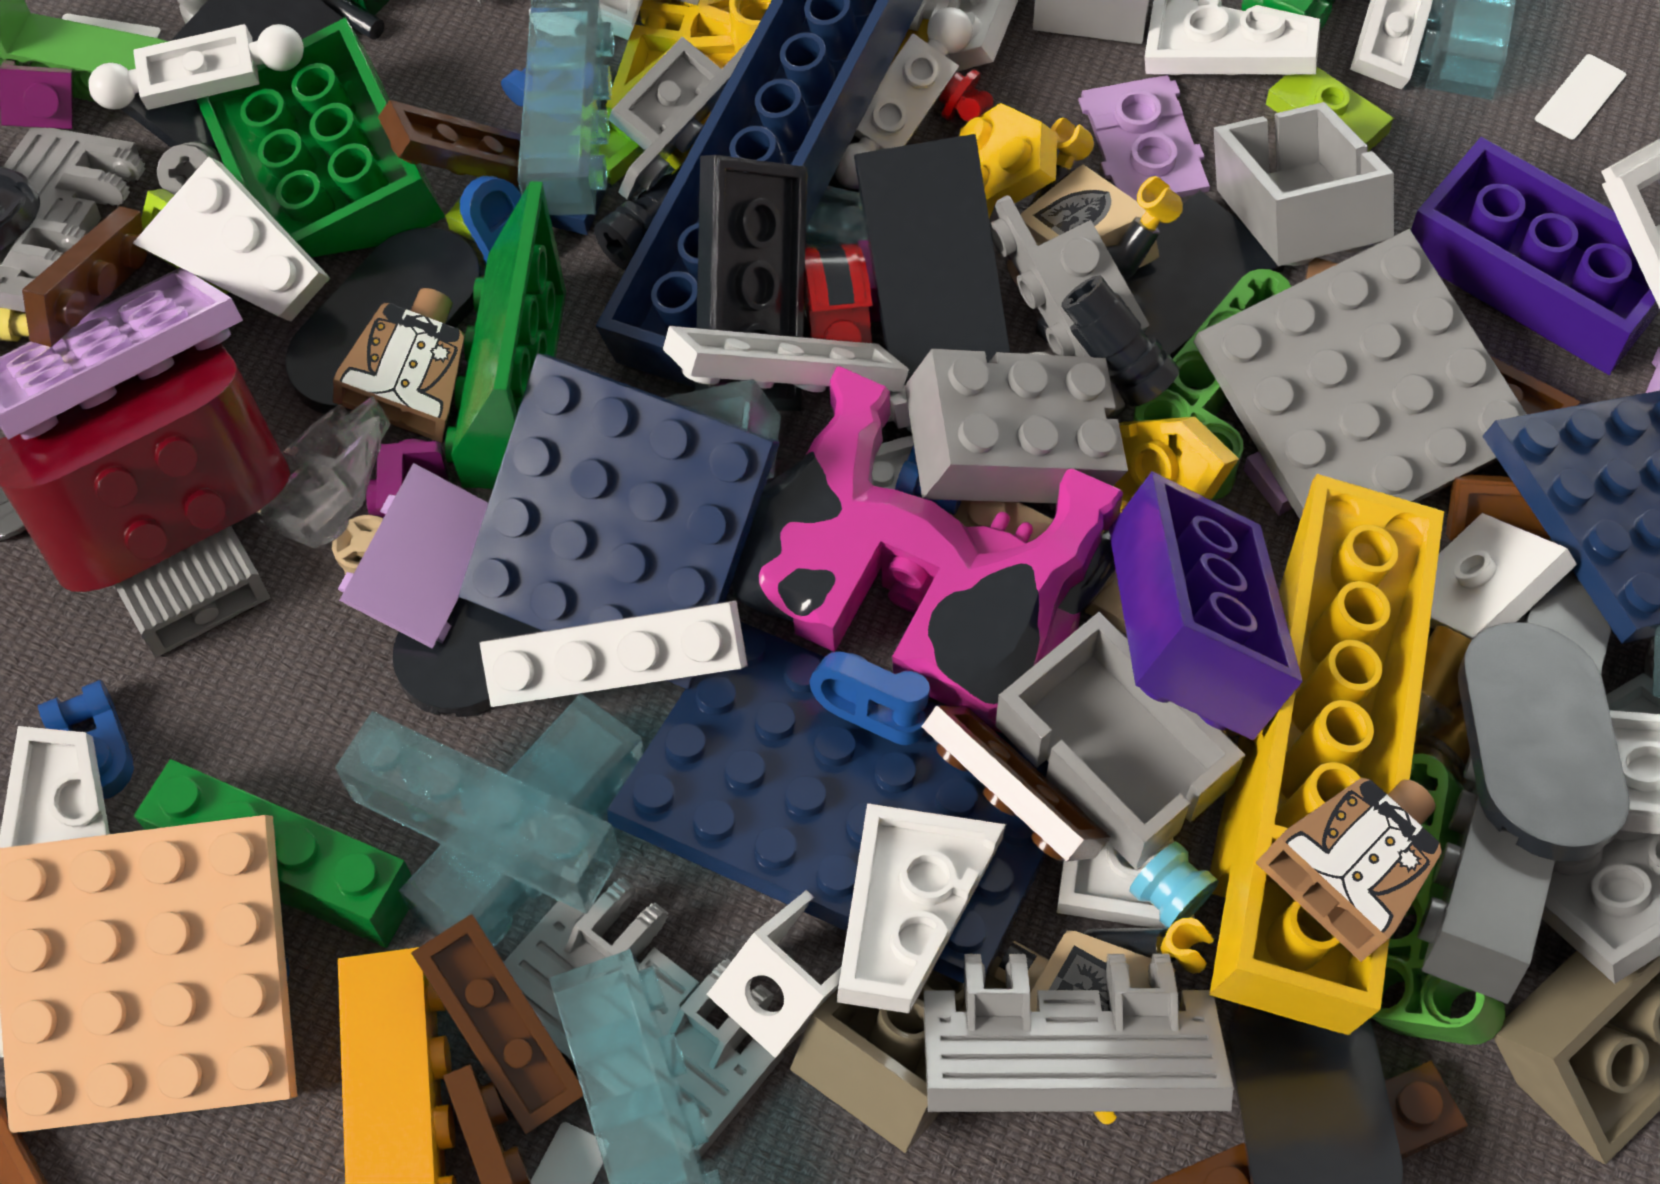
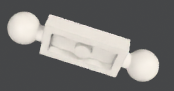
M947 7L937 11L931 17L928 24V43L915 34L910 36L888 68L854 134L860 141L849 144L834 173L840 184L849 189H859L854 161L855 154L905 146L959 68V65L947 58L946 55L963 50L971 40L973 32L972 23L965 12L954 7Z
M243 24L133 50L136 69L128 70L117 63L102 64L92 72L89 78V91L92 98L99 105L107 109L116 110L126 107L132 102L135 94L138 92L148 110L259 85L257 65L265 64L270 69L276 71L290 70L302 59L304 51L303 42L294 29L282 24L267 27L260 34L258 41L253 42L246 25Z

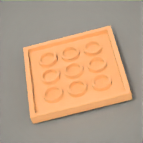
M261 815L0 848V1013L8 1126L11 1133L298 1097L273 816Z

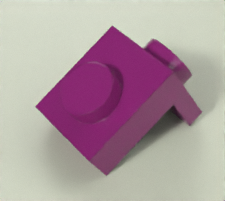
M3 60L0 66L1 125L72 129V69L16 66V61Z
M406 439L394 444H378L377 479L368 480L366 485L369 515L385 517L386 514L380 512L389 495L396 496L413 463L448 481L449 470L440 442Z

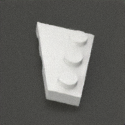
M1154 0L1145 51L1146 74L1169 75L1316 74L1320 19L1259 5L1242 11L1223 7L1221 0Z
M208 157L133 242V244L288 321H292L330 279L221 162L211 157Z
M867 804L838 986V1003L903 1013L910 1012L1001 843L1006 824Z

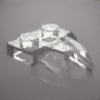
M371 396L350 413L340 403L313 423L282 451L297 470L290 475L286 486L279 495L265 507L254 513L267 529L314 549L334 541L343 534L349 525L348 519L363 505L371 473L381 449V440L391 425L375 397Z

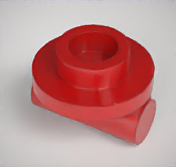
M972 69L966 76L957 72L950 79L939 97V101L945 105L941 117L950 121L959 113L962 119L970 121L993 107V97L987 91L975 89L981 77L978 71Z

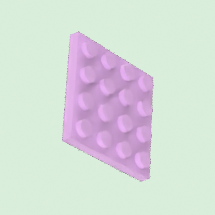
M180 267L91 311L77 326L73 327L52 347L29 342L1 356L0 428L8 440L19 434L23 439H30L41 435L58 423L56 415L78 404L82 409H89L109 400L117 393L115 385L135 375H138L139 379L144 380L166 371L175 363L172 356L192 346H195L197 350H205L223 342L231 335L229 327L243 321L231 297Z

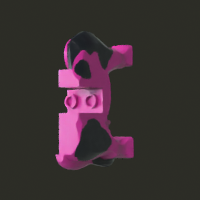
M841 366L836 367L830 379V401L835 416L814 439L804 459L764 487L731 583L736 599L761 613L794 622L796 635L835 652L882 567V587L890 590L888 593L889 599L900 608L915 613L892 656L893 673L913 671L921 674L929 682V697L948 706H967L988 724L990 728L1002 733L995 726L999 694L1079 628L1080 616L1098 597L1116 573L1109 528L1120 514L1123 492L1114 486L1075 469H1068L1060 483L1056 516L1048 529L1035 540L1028 542L1033 532V527L1029 522L1022 523L1015 535L1004 532L1010 521L1009 515L1006 512H999L990 527H966L933 501L898 490L873 486L872 471L875 456L883 442L882 428L891 416L890 391L884 385Z

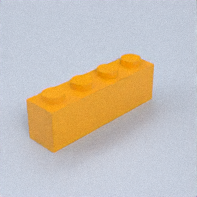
M419 947L338 958L345 1184H457L455 1176H446L444 1149L455 1147V1123L451 1105H442L440 1079H444L443 1075L450 1073L452 1067L447 1036H438L437 1012L447 1009L411 954V952Z

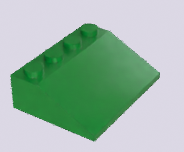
M346 17L302 39L304 47L303 56L294 68L287 71H276L270 69L265 64L257 65L259 85L197 98L224 166L310 257L379 246L385 240L400 232L415 228H425L445 218L421 164H411L398 158L391 148V142L378 119V116L390 99L369 55Z
M529 182L488 254L484 277H477L474 283L473 304L474 310L477 313L475 326H467L464 338V354L468 362L466 376L459 375L455 385V406L459 412L457 427L450 426L448 428L445 440L446 460L448 463H454L461 486L464 488H494L536 355L547 354L556 358L566 288L543 182Z

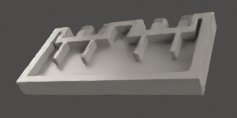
M31 127L3 167L20 172L26 176L39 195L40 208L30 227L14 242L0 250V308L25 312L22 289L97 226L101 216L96 203L104 205L109 203L112 206H119L124 203L130 193L128 191L130 187L126 183L138 181L146 169L144 168L145 163L142 162V158L139 156L135 142L55 128Z
M623 877L622 879L619 878L595 901L573 884L503 963L564 1059L685 1159L695 1165L784 1058V1050L775 1058L753 1038L742 1053L739 1054L735 1049L748 1033L730 1016L719 1029H716L705 1020L717 1006L706 994L731 963L729 959L719 963L700 985L696 979L655 947L637 968L633 970L630 968V965L651 943L652 939L657 936L666 923L668 912L658 904L651 903L611 946L601 937L630 905L636 893V887ZM760 984L750 991L751 996L759 1007L767 1011L774 994Z
M1169 953L1152 954V960L1148 969L1149 985L1151 988H1131L1129 965L1126 963L1125 954H1108L1106 979L1110 1011H1102L1099 990H1037V1011L1031 1012L1030 986L1025 954H1009V962L1005 968L1006 987L1008 989H984L985 965L981 962V954H964L966 1012H956L955 991H924L928 1112L1232 1110L1234 1087L1214 996L1209 995L1210 990H1182L1180 1011H1178V992Z

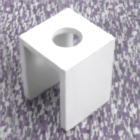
M807 890L752 934L706 994L775 1058L806 1030L811 1015L839 986L841 967L820 985L777 946L814 898ZM764 975L770 977L781 987L784 995V1005L780 1011H766L755 1003L750 992V983L754 976Z

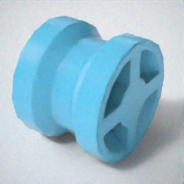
M1175 841L1160 851L1142 869L1130 886L1129 891L1139 901H1150L1159 910V921L1169 929L1176 921L1182 918H1190L1214 892L1219 880L1209 871H1198L1188 862V851Z

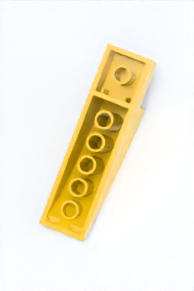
M1316 474L1312 480L1279 589L1281 603L1303 682L1254 740L1241 734L1237 747L1245 754L1234 785L1226 792L1210 873L1219 880L1212 894L1225 897L1209 994L1211 996L1345 1035L1351 1034L1380 1011L1389 939L1360 962L1256 864V861L1286 829L1360 778L1372 780L1387 795L1400 781L1410 780L1444 511L1320 474Z

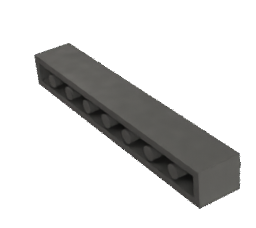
M1571 570L1517 622L1540 625L1568 637L1591 657L1601 674L1611 627ZM1470 753L1463 778L1474 782L1472 792L1461 791L1448 826L1449 830L1460 833L1457 845L1449 842L1446 843L1433 879V883L1445 887L1442 899L1431 897L1417 935L1418 939L1429 942L1421 971L1508 1004L1531 963L1555 860L1533 855L1515 845L1518 837L1509 833L1504 826L1499 832L1487 819L1479 802Z

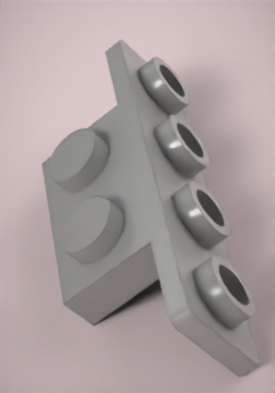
M681 37L612 109L608 120L645 150L626 172L619 189V193L628 200L641 186L647 191L651 190L669 168L670 163L666 159L676 148L685 153L695 143L704 126L700 122L713 110L749 41L721 69L684 37Z
M1007 195L997 200L990 215L993 244L1002 256L1009 255L1020 274L1017 276L1019 290L1029 307L1032 309L1038 307L1049 327L1046 329L1047 340L1055 355L1090 357L1072 334L1070 326L1074 323L1061 305L1065 297L1075 287L1093 276L1101 275L1113 292L1119 294L1141 323V329L1144 332L1148 329L1150 325L1091 220L1038 246L1011 197ZM1112 382L1111 387L1115 409L1106 419H1116L1125 408V402Z

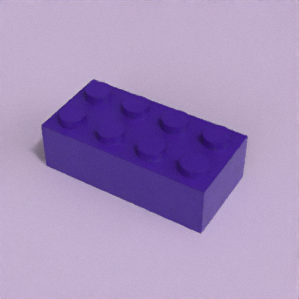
M1483 137L1478 139L1416 212L1411 232L1440 277L1607 375L1613 372L1660 312L1659 306L1613 210Z
M1152 471L1109 528L1135 686L1140 687L1146 695L1158 702L1168 703L1170 701L1198 714L1202 720L1216 729L1226 730L1228 728L1254 740L1303 682L1261 525Z

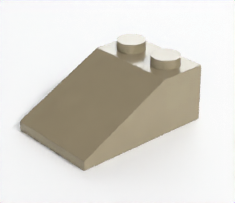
M998 956L985 979L984 989H1008L1005 983L995 978L996 971L1002 961ZM934 970L931 971L909 1013L838 1003L837 989L811 1015L790 1068L792 1072L904 1153L911 1148L941 1113L928 1112L924 991H955L956 1012H966L964 984Z

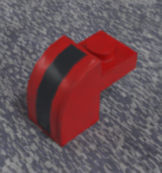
M858 244L805 248L804 310H806L809 338L872 343L869 306L873 305L867 266L862 249Z

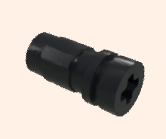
M682 165L672 173L664 175L651 190L647 191L644 189L636 195L634 202H623L617 207L615 212L609 213L595 225L594 231L599 246L605 255L619 268L626 270Z
M1101 275L1093 276L1080 283L1065 297L1061 307L1074 323L1070 326L1072 334L1090 357L1106 358L1110 381L1113 384H1117V390L1131 407L1140 406L1155 399L1175 381L1180 368L1168 352L1162 350V344L1154 335L1145 334L1141 329V323L1119 294L1113 292Z

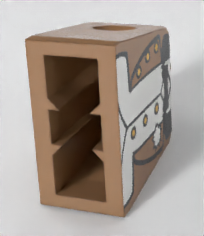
M423 288L419 290L411 311L391 303L382 304L334 376L333 403L442 443L446 433L465 335L460 329L445 324L453 306L451 299L439 291Z
M1360 778L1286 829L1256 861V864L1362 962L1396 931L1442 853L1439 841L1421 826L1435 811L1434 799L1423 786L1412 780L1400 781L1387 795L1372 780Z

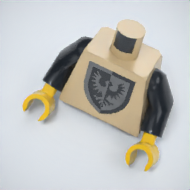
M1060 118L1051 127L1057 133V149L1060 151L1056 162V180L1037 191L1029 207L1021 213V217L1038 246L1091 220L1124 279H1128L1136 273L1138 268L1159 257L1156 239L1160 235V231L1157 226L1160 222L1170 223L1180 216L1183 210L1182 200L1179 195L1170 189L1167 183L1157 176L1150 177L1143 182L1137 193L1136 201L1084 164L1075 170L1071 169L1074 161L1083 160L1089 156L1093 150L1094 141L1091 133L1081 124L1075 128V125L1068 119ZM1009 259L1007 261L1008 271L1014 282L1018 285L1017 276L1020 274L1012 260Z
M1192 917L1176 921L1169 929L1101 928L1088 929L1083 933L1066 931L1049 960L1014 941L1005 953L996 971L995 978L1006 984L1005 968L1009 962V954H1025L1030 986L1031 1012L1037 1011V990H1099L1102 1011H1110L1106 979L1108 954H1125L1126 963L1129 965L1131 988H1151L1149 985L1148 969L1152 960V954L1169 953L1171 963L1176 959L1186 971L1193 974L1200 973L1204 970L1207 962L1199 952L1189 948L1198 942L1213 943L1214 938L1199 920ZM1094 1112L1102 1124L1109 1125L1117 1118L1114 1112Z

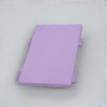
M1168 75L1084 90L1081 94L1082 98L1078 100L1082 113L1089 117L1104 160V162H1101V167L1105 178L1110 179L1115 187L1136 201L1137 193L1143 182L1153 176L1161 178L1180 197L1194 195L1200 190L1203 193L1209 192L1210 185L1201 161L1204 160L1203 151L1200 144L1194 145L1182 108L1179 100H1177V97L1180 96L1176 80L1170 81Z
M413 463L396 496L389 495L380 512L386 515L355 572H347L338 590L343 592L339 601L430 648H433L436 641L443 643L451 627L446 621L459 598L458 595L488 502Z

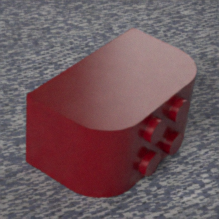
M221 343L205 350H197L195 346H192L172 356L175 363L166 371L144 380L139 379L138 375H135L115 385L117 393L109 400L89 409H82L78 404L56 415L58 423L41 435L30 439H23L19 434L9 440L6 436L0 439V487L63 588L74 592H87L120 583L256 513L278 496L286 486L290 477V468L235 361Z

